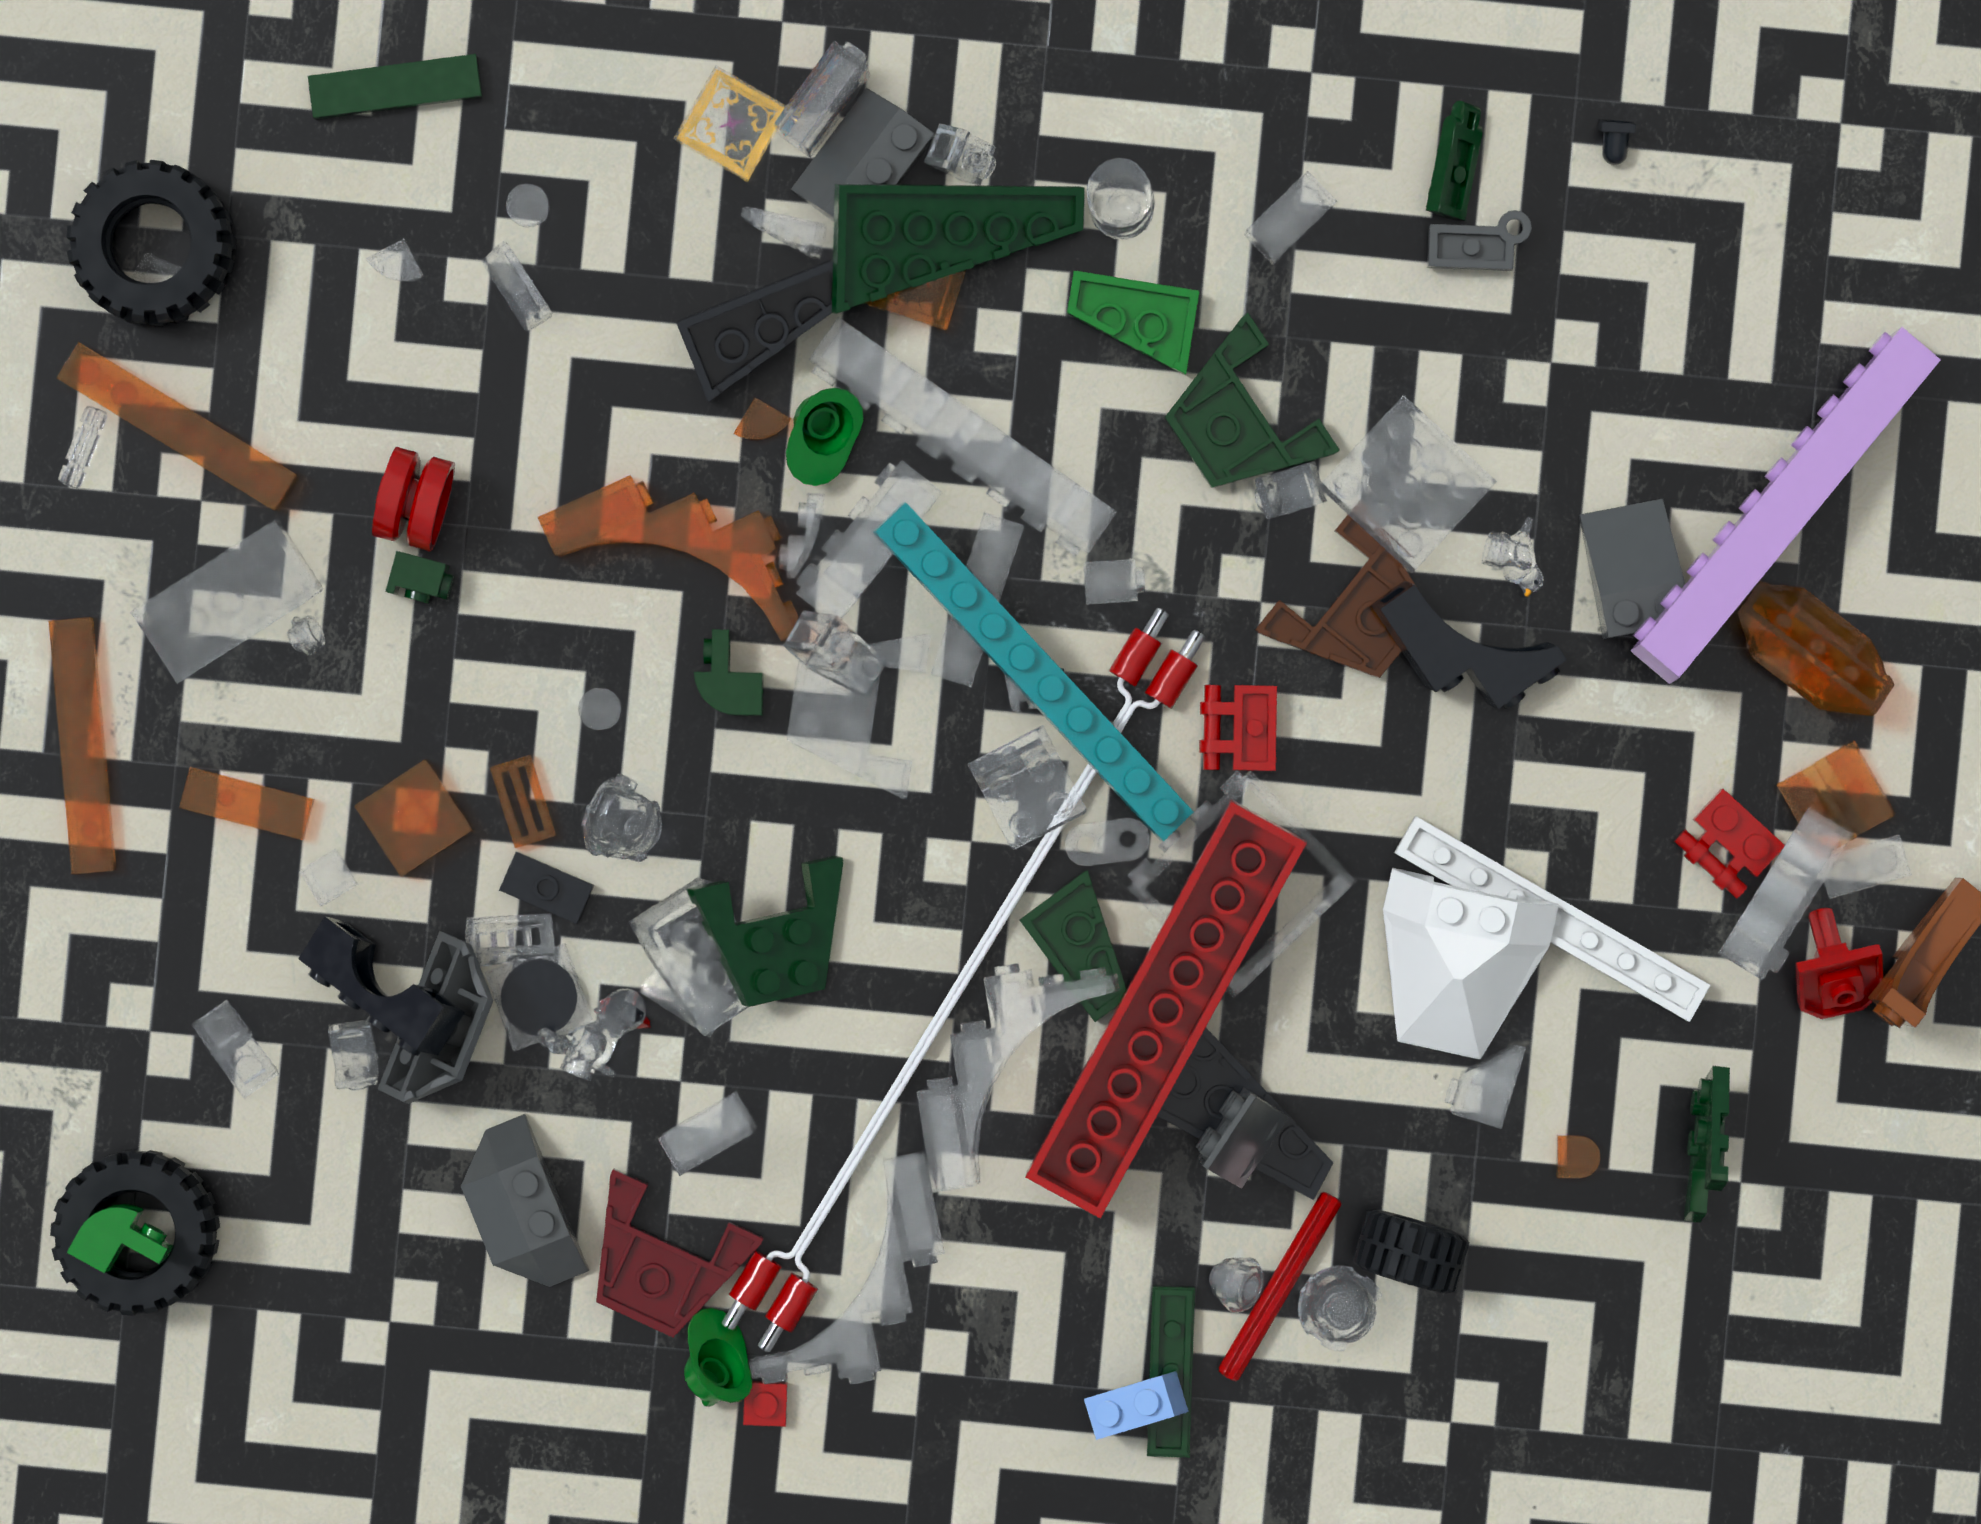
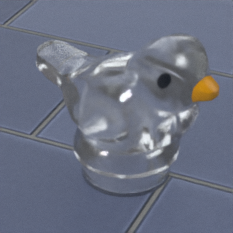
M1527 517L1521 528L1511 536L1503 531L1500 534L1491 531L1486 539L1482 553V564L1491 566V569L1494 571L1501 570L1506 580L1520 586L1525 597L1539 590L1544 582L1543 573L1536 563L1530 538V530L1534 522V518Z

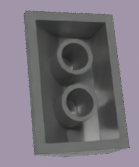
M866 88L793 185L791 191L834 222L835 184L901 185L933 142L934 133L900 107Z

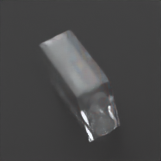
M833 41L774 122L776 134L811 159L869 79L870 72L869 65H867L868 61L866 60L867 55L848 41L843 46Z

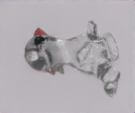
M622 988L611 992L599 1001V1007L593 1009L599 1015L598 1020L581 1025L566 1034L559 1035L546 1027L538 1031L539 1044L542 1047L548 1048L553 1054H565L560 1068L577 1077L591 1081L597 1070L608 1077L614 1078L616 1072L606 1063L609 1061L617 1041L635 1029L651 1028L650 1020L646 1016L647 1005L644 998L637 991Z

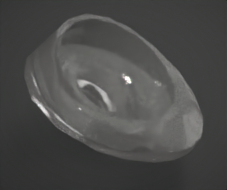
M1122 158L1108 160L1096 168L1088 181L1086 189L1089 213L1095 227L1106 236L1114 239H1129L1138 236L1146 230L1153 219L1155 207L1152 185L1146 173L1137 163Z

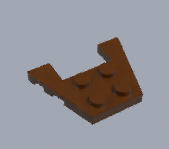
M1358 501L1334 532L1367 557L1368 561L1314 627L1278 600L1255 631L1263 636L1380 678L1400 654L1401 650L1371 605L1402 582L1415 583L1389 546L1383 533L1371 518L1365 505Z

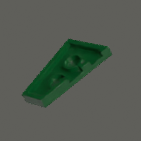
M1086 870L1019 920L1093 1021L1096 1022L1119 1005L1127 989L1088 870Z

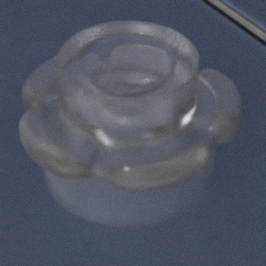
M307 615L301 619L296 616L292 619L291 623L293 626L288 630L287 634L291 645L297 652L303 651L307 655H312L317 652V648L325 645V636L322 628L313 616Z

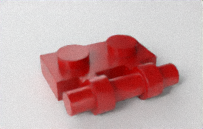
M1204 685V702H1200V715H1204V740H1199V753H1203V770H1220V753H1233V770L1276 771L1277 686L1234 685V702H1221V685ZM1221 715H1233V740H1220Z
M1720 789L1693 818V821L1704 830V833L1696 839L1685 829L1674 840L1686 852L1684 857L1692 864L1697 862L1713 877V884L1720 890L1725 888L1736 899L1748 887L1736 876L1738 872L1744 867L1754 877H1758L1785 847L1777 837L1724 789ZM1715 841L1732 856L1726 865L1708 850Z

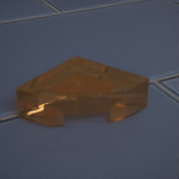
M754 398L733 434L747 440L768 439L784 430L792 419L761 400Z

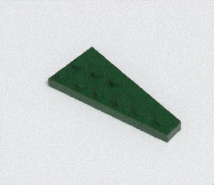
M835 184L832 313L838 314L849 310L851 307L885 298L889 294L910 287L914 288L973 268L974 265L1008 256L1015 251L1033 245L1037 246L1081 231L1084 224L1085 187Z

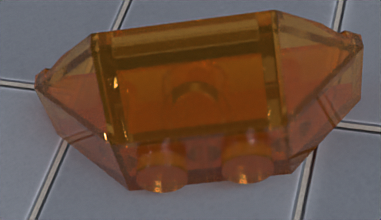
M1759 581L1738 611L1752 658L1819 710L1874 716L1895 685L1892 678L1886 674L1883 661L1871 639L1805 588L1788 585H1770L1769 582Z

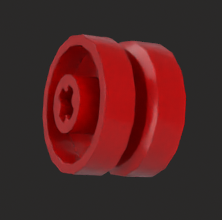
M395 447L379 486L372 524V536L395 542L401 536L409 519L407 527L409 546L432 552L446 514L453 485L455 463L432 457L425 464L419 479L421 462L419 454L411 450Z

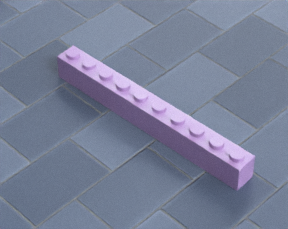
M1903 327L1891 336L1884 332L1869 349V352L1874 355L1865 367L1860 363L1857 364L1843 381L1848 388L1839 398L1833 394L1819 409L1817 414L1822 419L1812 430L1809 426H1806L1791 444L1796 449L1787 461L1781 457L1765 475L1770 482L1760 493L1754 489L1739 507L1744 513L1735 525L1728 521L1713 538V541L1718 545L1709 556L1701 553L1686 571L1692 576L1683 588L1676 584L1660 602L1665 608L1656 620L1651 616L1648 617L1633 635L1639 641L1631 649V652L1667 683L1670 684L1681 677L1940 362V358Z

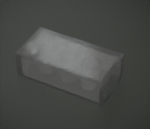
M277 517L144 601L130 613L178 684L320 594L324 588Z
M1809 806L1723 944L1719 954L1761 980L1765 978L1769 970L1777 974L1790 954L1783 947L1855 831L1815 806Z

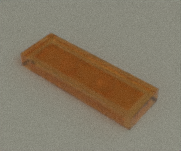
M190 767L179 808L304 840L315 799Z

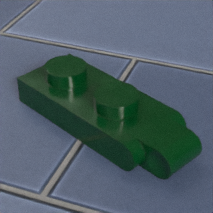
M1456 101L1452 107L1451 115L1447 116L1443 122L1428 192L1426 211L1452 220L1465 221L1483 135V128L1479 125L1481 110L1477 106L1463 101Z

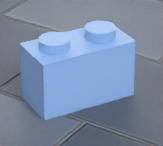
M1176 1371L1084 1399L1096 1440L1189 1412Z

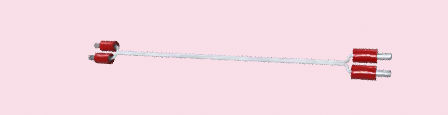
M1156 608L1143 631L1136 627L1133 629L1108 670L1119 677L1117 688L1126 698L1125 704L1112 723L1120 733L1137 707L1153 709L1161 703L1172 709L1198 667L1191 660L1205 639L1202 633L1198 636L1187 656L1184 657L1199 631L1193 630L1179 653L1172 649L1170 650L1146 689L1145 694L1155 700L1152 703L1143 700L1132 703L1131 694L1124 688V681L1136 687L1162 643L1155 638L1169 616L1166 611L1163 612L1151 634L1148 635L1161 614L1163 610L1161 608ZM1087 764L793 1249L789 1253L773 1251L768 1256L758 1251L753 1253L729 1293L735 1301L722 1321L724 1327L728 1325L740 1303L742 1305L728 1327L730 1330L735 1329L747 1308L757 1310L782 1268L773 1258L791 1259L795 1256V1263L803 1272V1278L795 1273H791L765 1315L771 1321V1324L758 1343V1346L763 1349L776 1326L778 1328L764 1349L766 1352L772 1350L783 1330L792 1333L818 1291V1288L808 1281L810 1272L801 1261L803 1254L1097 772L1089 764Z

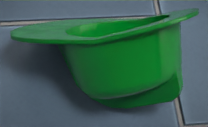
M835 387L824 389L815 395H811L802 401L795 412L793 419L794 427L786 448V460L793 477L803 484L819 486L829 483L837 477L845 466L855 440L860 433L863 423V408L860 402L848 390Z
M714 1308L702 1309L692 1317L688 1326L690 1356L684 1368V1377L689 1389L702 1400V1404L706 1407L713 1406L720 1401L729 1403L740 1402L750 1394L752 1388L751 1372L741 1329L738 1325L734 1330L728 1329L733 1318L724 1327L722 1321L726 1313Z

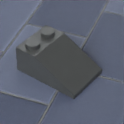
M1663 499L1579 515L1603 639L1633 634L1650 616L1656 620L1665 609L1660 602L1676 584L1681 588L1685 585Z

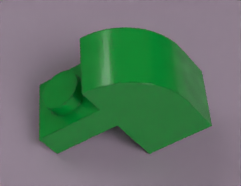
M122 1204L110 1206L89 1217L79 1229L67 1253L106 1273L112 1269L124 1245L158 1264L166 1260L173 1245L164 1241L167 1234L147 1223H144L142 1228L136 1225L144 1209Z

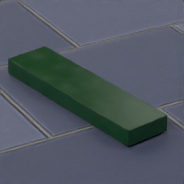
M476 54L308 76L312 114L315 120L483 98Z
M1152 1285L1149 1379L1176 1371L1189 1412L1148 1424L1147 1456L1190 1458L1195 1287Z

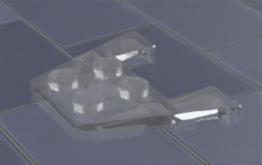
M922 634L799 656L787 740L900 798L907 799L912 761L870 755L872 727L881 668L887 667L926 673L931 635Z

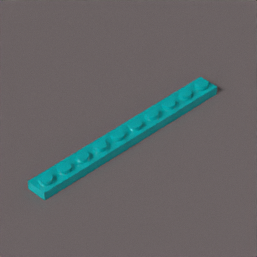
M903 502L873 531L879 540L1160 841H1165L1194 813L906 502Z

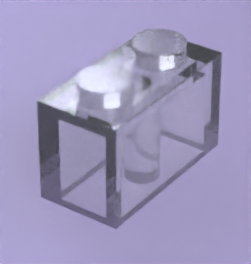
M1307 171L1245 231L1244 236L1274 265L1335 206L1337 200Z

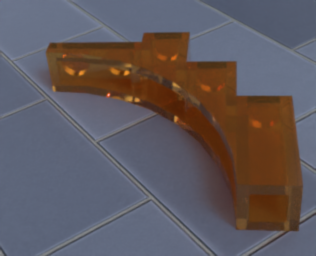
M629 475L538 517L553 553L558 558L588 547L616 543L658 545L688 553L718 568L743 587L765 612L782 642L797 635L794 626L801 623L791 600L782 602L776 587L783 585V582L774 562L765 564L763 557L778 551L774 542L780 540L781 536L772 517L769 516L763 519L759 510L713 531L710 524L717 522V518L707 498L699 501L696 493H693L649 513L647 506L654 503L644 481L635 483L634 478Z

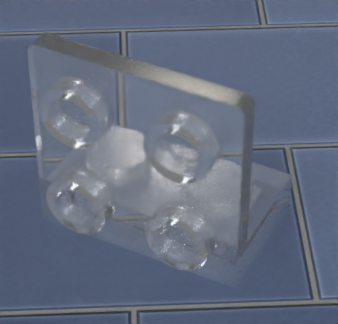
M1043 725L967 764L1009 846L1013 850L1076 819L1087 811Z

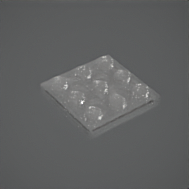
M1403 395L1318 487L1412 574L1497 481Z

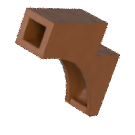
M1954 878L1892 956L1897 962L1868 997V999L1876 1004L1872 1011L1892 1027L1895 1025L1901 1028L1902 1025L1916 1028L1926 1015L1930 1000L1942 978L1981 924V892L1964 878Z

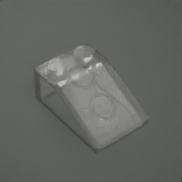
M697 877L630 920L629 924L653 966L699 1032L706 1036L749 1007L741 1004L719 959L721 955L712 936L707 935L702 925L703 918L696 904H692L688 896L687 888L713 883Z

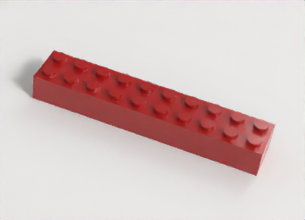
M1230 800L1027 1170L1025 1178L1101 1219L1307 844L1305 839L1236 801Z

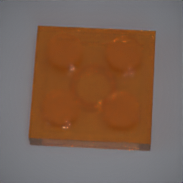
M427 759L354 806L401 877L473 831Z

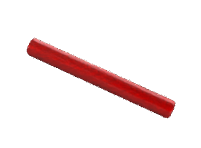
M1322 1192L1221 1362L1219 1372L1232 1381L1240 1379L1341 1207V1202L1336 1197L1327 1192Z

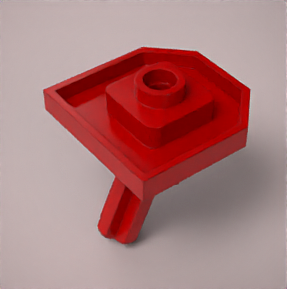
M1819 908L1810 912L1808 918L1817 950L1814 959L1796 963L1797 1000L1800 1010L1820 1019L1864 1010L1872 1003L1868 997L1883 979V955L1880 945L1876 944L1848 950L1846 942L1841 943L1833 910L1831 908Z

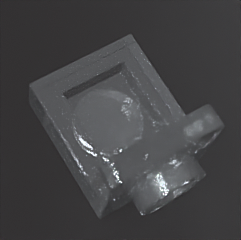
M1315 461L1255 479L1257 487L1255 489V500L1267 519L1281 517L1327 502Z
M368 1020L329 1025L328 1035L335 1066L334 1081L336 1089L362 1090L370 1085L377 1084L379 1059L372 1024Z

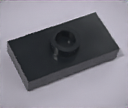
M516 851L499 891L578 924L594 885Z

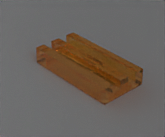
M532 755L490 767L514 847H522L557 836ZM525 766L544 826V830L540 832L537 831L518 771V767ZM505 771L510 772L529 835L521 837L504 783L502 772Z

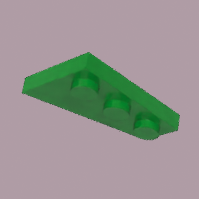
M1081 271L1073 272L1067 310L1068 315L1186 376L1199 298L1198 290Z

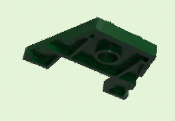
M1249 313L1239 320L1164 417L1211 488L1331 456L1340 451L1320 419H1317L1286 441L1281 442L1233 371L1234 368L1269 346V343Z
M831 856L801 863L807 907L737 923L734 921L729 882L718 881L687 888L688 896L692 904H696L703 918L702 925L707 935L712 936L721 955L719 959L743 1006L751 1007L825 989L843 869V857Z
M1712 1066L1706 1078H1700L1698 1090H1693L1690 1114L1696 1115L1694 1131L1691 1130L1689 1133L1687 1154L1691 1156L1684 1221L1701 1223L1707 1214L1708 1190L1722 1191L1728 1182V1166H1724L1725 1152H1728L1729 1135L1724 1134L1726 1116L1728 1117L1729 1067Z

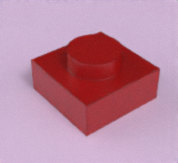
M752 1381L750 1394L744 1398L743 1425L786 1427L788 1382Z

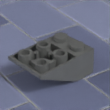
M1243 1087L1240 1094L1234 1090L1230 1093L1219 1110L1224 1118L1216 1130L1209 1126L1196 1145L1200 1153L1197 1158L1203 1167L1241 1189L1289 1118L1286 1114L1245 1087Z

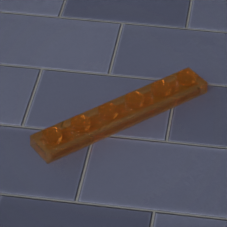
M80 342L77 343L57 376V379L274 511H277L298 477L294 472Z
M93 617L48 621L71 873L83 874L115 871L116 859Z

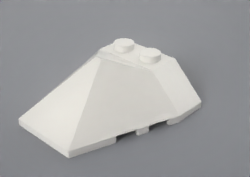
M1392 868L1383 914L1397 1041L1481 1059L1548 950L1559 904L1517 895L1515 900L1434 882L1433 876Z

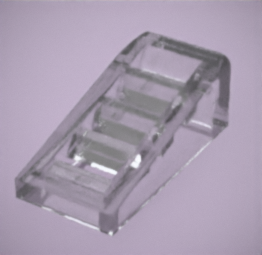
M747 206L743 208L741 217L747 224L813 259L821 260L827 233L825 224Z
M552 913L467 917L465 940L472 945L480 967L555 955ZM539 927L540 945H532L531 928ZM522 929L523 946H515L514 930ZM504 932L505 947H498L497 933ZM487 935V948H480L479 936Z

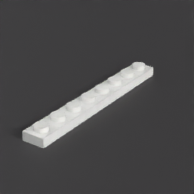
M1417 816L1413 818L1394 852L1451 886L1515 900L1517 895L1559 904L1550 943L1688 1022L1691 1021L1711 986Z

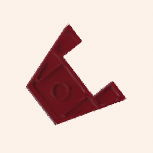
M614 1168L610 1174L609 1181L610 1186L596 1302L674 1338L761 1245L764 1237L729 1222L712 1260H705L631 1225V1221L648 1184Z

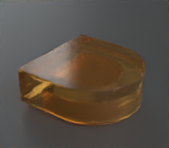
M1557 1135L1556 1177L1585 1178L1593 1174L1600 1163V1151L1595 1142L1582 1135Z

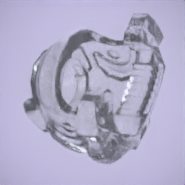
M617 774L616 778H609L606 782H603L592 798L590 805L586 806L581 824L584 827V843L588 852L593 856L603 855L607 858L629 859L635 862H642L647 859L648 855L646 852L652 849L660 839L662 832V820L659 814L660 806L657 801H650L645 796L636 793L635 790L638 783L625 775Z
M1344 1265L1328 1267L1316 1272L1313 1276L1310 1275L1299 1291V1320L1306 1334H1311L1320 1340L1322 1346L1331 1350L1345 1352L1347 1343L1359 1341L1369 1333L1374 1325L1377 1314L1375 1302L1383 1295L1373 1280L1367 1275L1364 1277L1356 1272L1354 1267Z

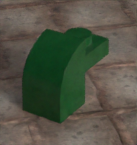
M712 629V638H704L703 661L704 664H711V672H694L695 683L700 695L711 707L720 712L737 716H763L764 673L730 672L731 631Z

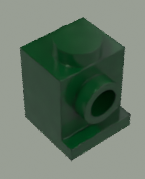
M396 551L385 592L398 595L401 587L406 589L404 597L428 604L430 596L448 600L454 575L448 574L450 566L447 564Z

